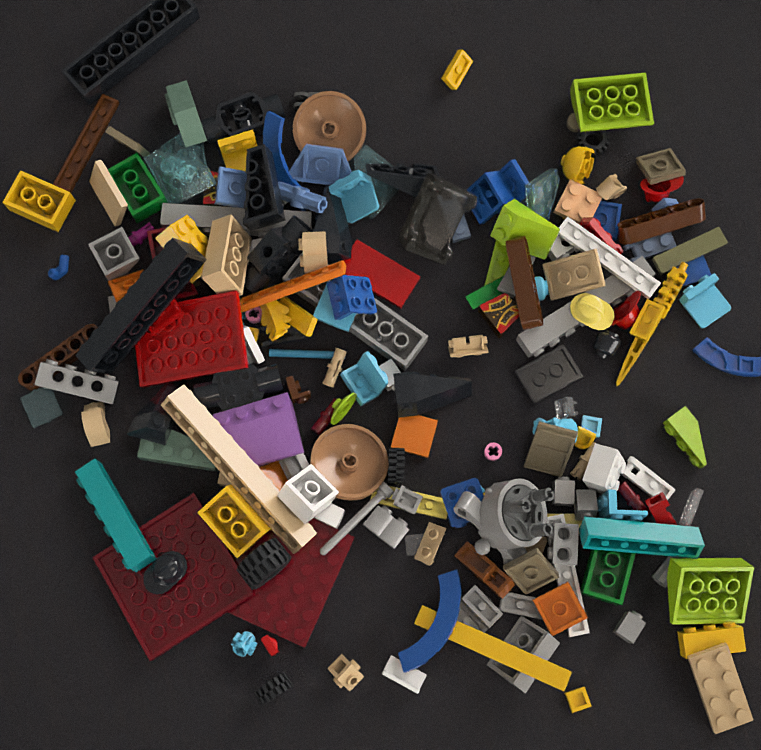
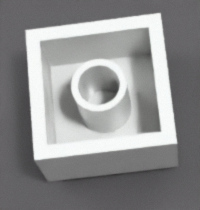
M595 443L582 481L590 490H596L597 493L604 494L607 490H616L617 492L620 483L618 481L620 473L623 474L625 470V460L617 449Z
M310 464L288 480L277 496L306 524L327 508L339 492Z

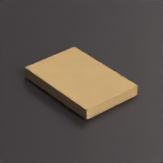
M95 161L89 182L114 226H119L122 223L128 204L103 161Z
M597 249L542 264L551 301L606 286Z

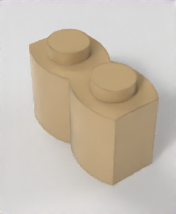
M302 232V238L299 239V250H303V256H300V267H304V273L328 266L326 232Z

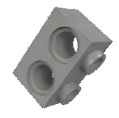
M552 523L553 533L548 536V539H551V547L547 548V559H550L551 564L577 565L579 524ZM561 528L567 531V537L564 540L558 536V531ZM560 548H563L567 553L566 558L563 560L557 556Z

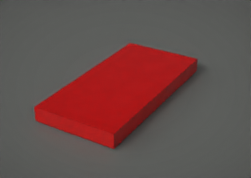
M358 239L352 246L351 259L344 260L346 264L345 275L368 277L373 293L400 309L420 280L419 275Z

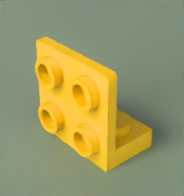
M253 130L217 140L226 168L246 171L247 149L257 146Z

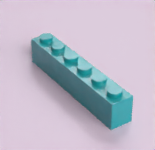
M93 459L76 470L75 473L78 476L76 479L77 483L87 492L85 497L88 502L95 506L96 510L94 513L100 521L104 522L105 526L103 529L109 537L113 538V547L118 553L122 554L124 558L122 563L126 569L138 572L157 559L103 464Z
M584 517L579 528L583 549L698 559L705 546L699 527Z

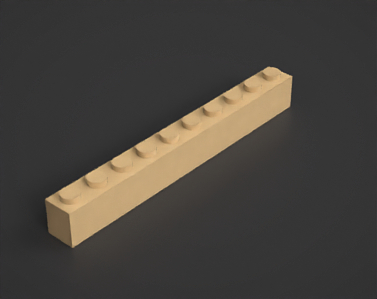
M182 385L166 397L161 404L164 410L293 554L317 534L311 524H304L279 499L277 495L280 491L274 486L273 482L266 477L259 466L233 440V437L223 429L219 421L207 411V408L198 401L191 390Z

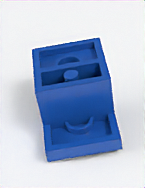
M516 159L510 160L499 171L485 172L462 194L478 223L481 225L485 224L495 214L500 213L503 205L513 199L521 202L534 190Z

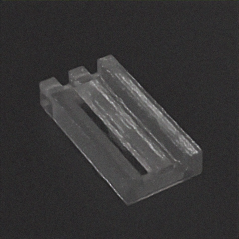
M696 488L691 491L678 525H691L703 495V490Z

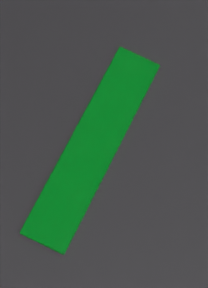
M504 276L465 296L472 309L502 294L497 288Z

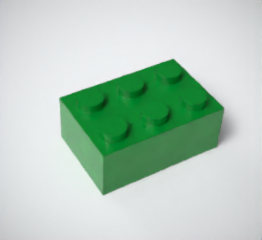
M138 153L107 169L128 204L127 208L136 223L160 211L162 203H168Z
M591 549L580 588L581 594L617 606L623 605L636 553Z

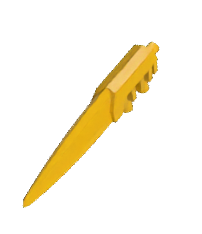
M681 262L678 268L672 267L670 273L668 272L667 280L662 283L663 287L658 291V297H655L653 300L665 306L660 320L664 319L688 277L685 272L688 264L685 262ZM635 337L619 373L616 386H619L648 342Z

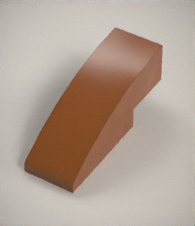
M468 541L454 555L501 599L516 585L489 558L478 554L474 546Z

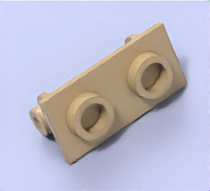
M483 335L469 336V343H466L465 337L452 338V340L448 341L450 357L460 358L467 355L489 353L486 345L487 337Z
M429 522L414 559L426 565H432L442 538L445 535L446 528Z

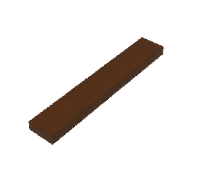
M104 94L101 95L53 185L72 193L120 104L118 100Z

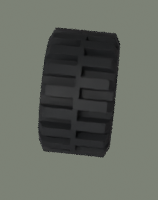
M273 538L264 542L240 562L236 571L251 590L257 589L284 569L290 562L291 556L277 538Z

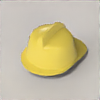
M588 293L579 294L571 301L570 311L572 316L592 329L605 330L613 323L614 311L606 301Z

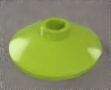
M353 392L342 400L338 398L333 403L332 425L337 424L348 413L356 400V393Z

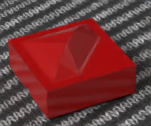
M269 635L261 638L270 656L279 653L278 642L275 638Z

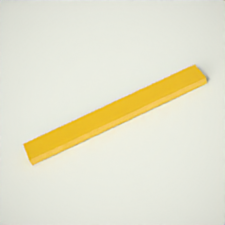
M422 605L414 624L429 630L437 615V611ZM459 621L456 622L453 632L449 637V640L561 691H565L572 674L571 671Z

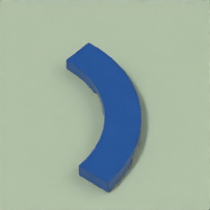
M267 111L263 128V144L272 152L277 180L292 186H300L288 172L289 169L281 151L282 130L285 119L271 111Z
M708 337L692 350L707 364L723 372L744 377L761 376V357L730 354L713 343Z
M458 570L438 576L440 602L437 615L429 630L417 643L406 650L398 652L403 673L415 670L428 662L430 658L441 650L452 634L460 612L461 583Z

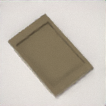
M539 421L523 467L561 477L574 447L578 431Z

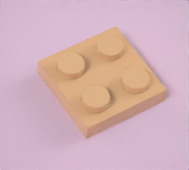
M570 179L553 213L565 219L569 217L580 225L583 217L594 216L602 197L597 191Z

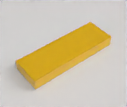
M288 297L281 298L280 303L289 307V312L285 315L291 317V321L288 323L305 336L311 337L318 319Z

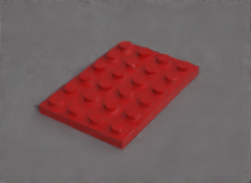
M236 290L177 302L184 314L156 336H153L148 329L135 345L140 387L249 368L240 298Z

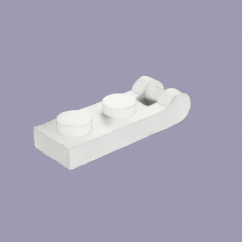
M632 456L628 458L625 470L621 475L629 479L650 497L663 492L668 500L675 489ZM633 468L639 470L636 475L631 472Z

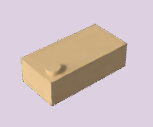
M232 214L212 221L205 256L207 260L204 262L201 278L216 294L236 290L240 296L243 295L248 265L247 256L250 253L252 238Z

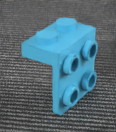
M360 170L352 171L350 175L335 181L334 184L329 186L330 193L341 198L347 222L351 224L379 209L371 176Z
M715 273L711 276H703L698 280L699 284L695 287L693 285L687 287L683 291L684 295L679 299L702 329L731 310V305L714 285L719 280Z
M368 351L363 353L357 364L340 374L351 393L357 394L356 400L360 406L378 397L388 384L386 373L380 369L376 358Z
M607 490L597 499L599 518L639 522L648 516V511L617 510L616 490Z

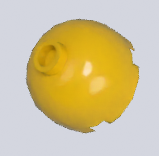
M574 147L566 155H563L561 165L563 166V173L568 180L571 179L577 183L584 184V177L589 178L594 164V158L591 157V153H594L592 148Z

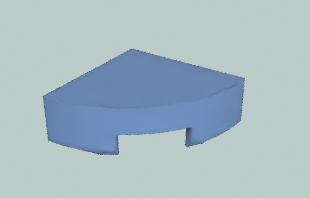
M663 198L652 208V211L679 203L677 199Z

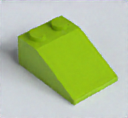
M513 199L503 205L490 236L505 246L507 240L525 236L530 255L545 260L560 228L518 200Z

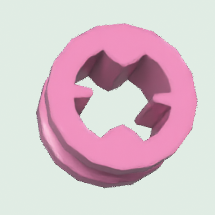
M258 306L245 311L247 320L252 324L259 323L262 315L261 308ZM254 310L255 313L259 312V314L257 313L258 317H249V315H251V311Z
M489 443L484 449V456L489 461H496L502 455V448L497 443ZM496 448L498 450L496 452L498 453V455L490 456L488 454L490 452L488 449Z

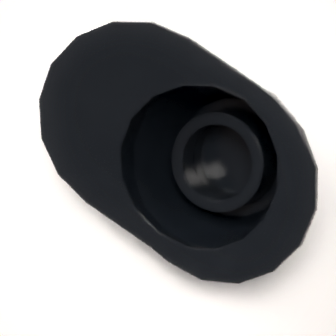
M175 551L166 552L158 557L145 571L143 579L146 589L157 595L164 594L170 590L186 574L187 561L185 557Z

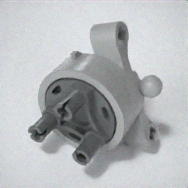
M513 479L494 483L485 490L482 502L473 493L465 491L453 509L455 514L470 521L479 529L478 534L481 539L475 543V551L480 555H485L490 551V546L497 548L502 554L504 565L526 554L527 550L524 547L533 546L542 536H549L553 533L552 525L547 523V508L545 501H552L554 499L553 490L551 491V488L538 490L533 483L525 479Z

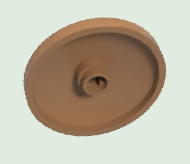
M334 91L320 92L306 99L297 110L293 121V136L300 152L306 144L342 148L347 161H350L358 154L364 144L366 121L360 107L347 95Z
M353 424L337 425L326 430L316 440L310 456V464L339 492L336 498L343 500H359L373 494L383 483L389 466L387 451L381 440L370 430Z

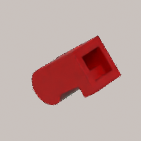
M663 492L645 500L656 523L677 525L672 514L666 510V507L670 506Z

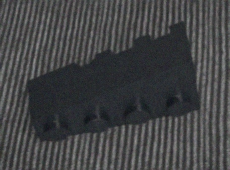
M265 144L247 149V180L245 183L246 199L244 201L245 217H243V225L250 231L286 221L272 152Z

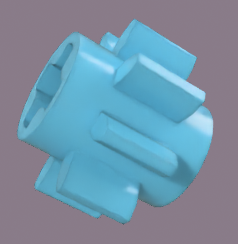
M244 631L242 634L237 632L231 643L234 653L241 657L246 656V654L251 656L258 644L255 642V636L248 631Z

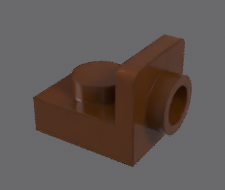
M293 376L287 377L286 383L293 403L303 404L308 402V399L311 398L310 390L298 393L301 391L299 381H294Z

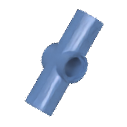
M278 182L281 199L289 202L291 206L309 209L316 213H323L328 203L326 197L312 193L310 189Z

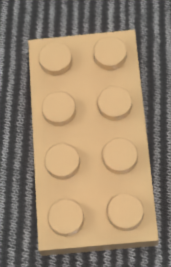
M724 642L688 655L687 658L712 731L718 734L753 721L728 644Z

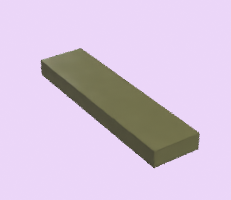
M717 227L653 257L652 261L660 275L671 271L673 266L679 267L681 262L688 263L726 245L728 242L720 227Z

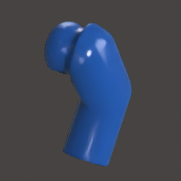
M60 255L59 266L48 271L50 278L59 280L68 273L69 256Z

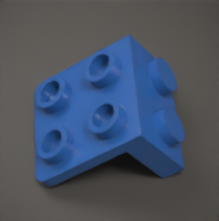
M342 275L326 283L335 320H342L353 313L375 314L377 312L376 302L368 277Z
M471 478L441 489L440 493L448 514V523L451 527L461 528L466 526L467 522H470L459 517L453 510L463 492L473 493L482 502L484 495L477 478Z

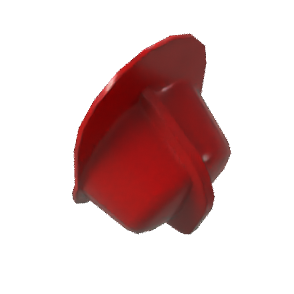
M681 176L652 185L645 178L641 181L640 187L644 190L647 202H660L663 198H668L670 192L681 187L684 183V178Z
M640 291L631 294L621 305L613 310L614 320L611 325H617L622 329H628L634 325L640 313V309L637 306L641 296Z

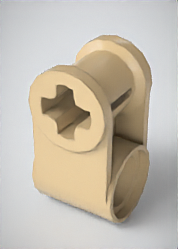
M614 174L608 176L596 190L603 199L609 200L618 198L627 190V187L623 186L617 179V175Z

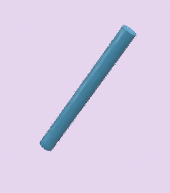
M269 349V357L332 359L335 351Z

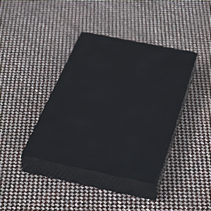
M564 344L514 371L533 405L583 378Z

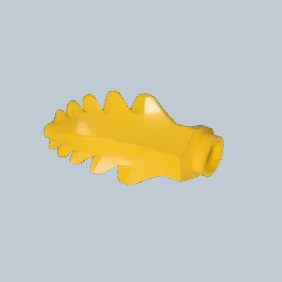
M277 300L260 306L262 310L261 324L263 326L267 325L266 334L270 333L269 338L271 341L278 339L288 332L287 329L290 328V325L286 323L291 321V317L285 316L289 312L288 306Z

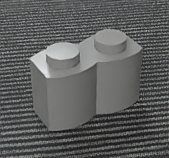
M377 506L363 525L395 549L409 531L407 528L408 524L400 517L395 519L391 516L393 512L386 506Z

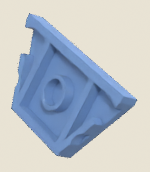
M312 144L304 146L289 171L291 177L296 181L332 185L335 181L345 178L352 172L342 148Z

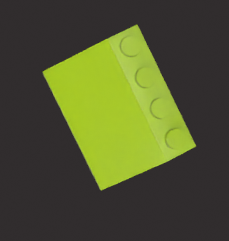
M646 73L573 80L570 94L580 132L654 125Z
M670 558L667 573L670 623L672 625L723 624L724 622L744 623L754 567L742 558Z

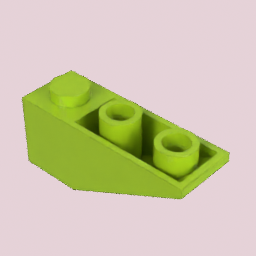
M684 406L663 422L664 428L669 435H673L677 440L678 447L689 455L690 462L700 469L707 465L698 421L688 408Z

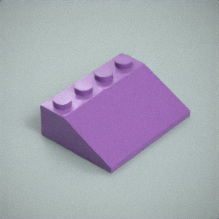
M288 393L213 414V417L219 421L223 429L233 437V440L258 466L304 453L293 403Z

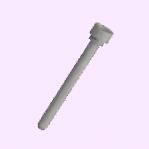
M383 482L376 491L377 494L320 549V554L326 555L382 499L390 498L394 491Z

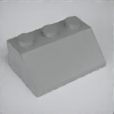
M523 616L518 619L504 639V642L547 661L560 644L549 632ZM490 659L487 666L524 693L527 692L535 678L493 659Z

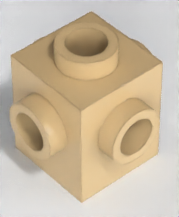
M343 654L327 668L334 676L333 681L340 688L344 686L349 691L364 677L359 671L361 667L353 659L349 661Z

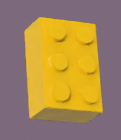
M20 170L2 203L9 211L59 232L76 200L70 192Z
M188 215L171 224L155 238L163 248L172 238L190 243L204 257L206 256L208 239ZM204 264L189 280L191 283L202 276Z
M231 484L223 488L197 512L236 558L243 555L271 530Z

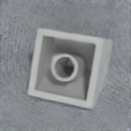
M123 227L88 244L108 281L126 275L140 260Z

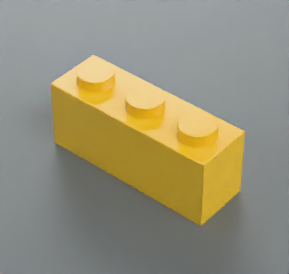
M724 622L723 626L717 627L715 624H706L701 629L684 627L683 631L677 632L680 655L685 659H688V655L724 642L728 644L730 653L746 651L743 627L735 624V622Z

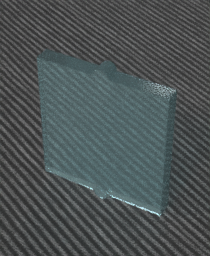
M45 387L38 390L34 389L32 393L20 398L33 428L46 422L50 423V420L63 415L52 389Z

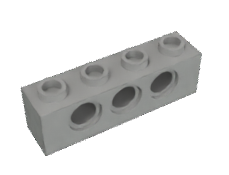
M46 359V362H40L35 385L113 404L119 381L115 380L116 376L104 374V377L96 375L97 372H91L88 369H85V372L77 371V367L73 365L57 366L58 362ZM55 371H61L64 374V379L61 382L54 380L53 374ZM74 376H81L83 378L82 386L77 387L73 384ZM98 380L103 384L101 391H94L92 389L93 381Z

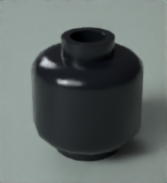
M607 329L605 332H599L593 343V348L597 350L596 355L604 359L607 356L614 357L621 345V341L618 339L619 335Z

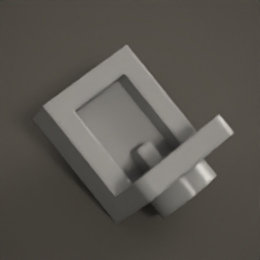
M401 485L400 489H395L391 499L394 500V506L415 515L423 496Z

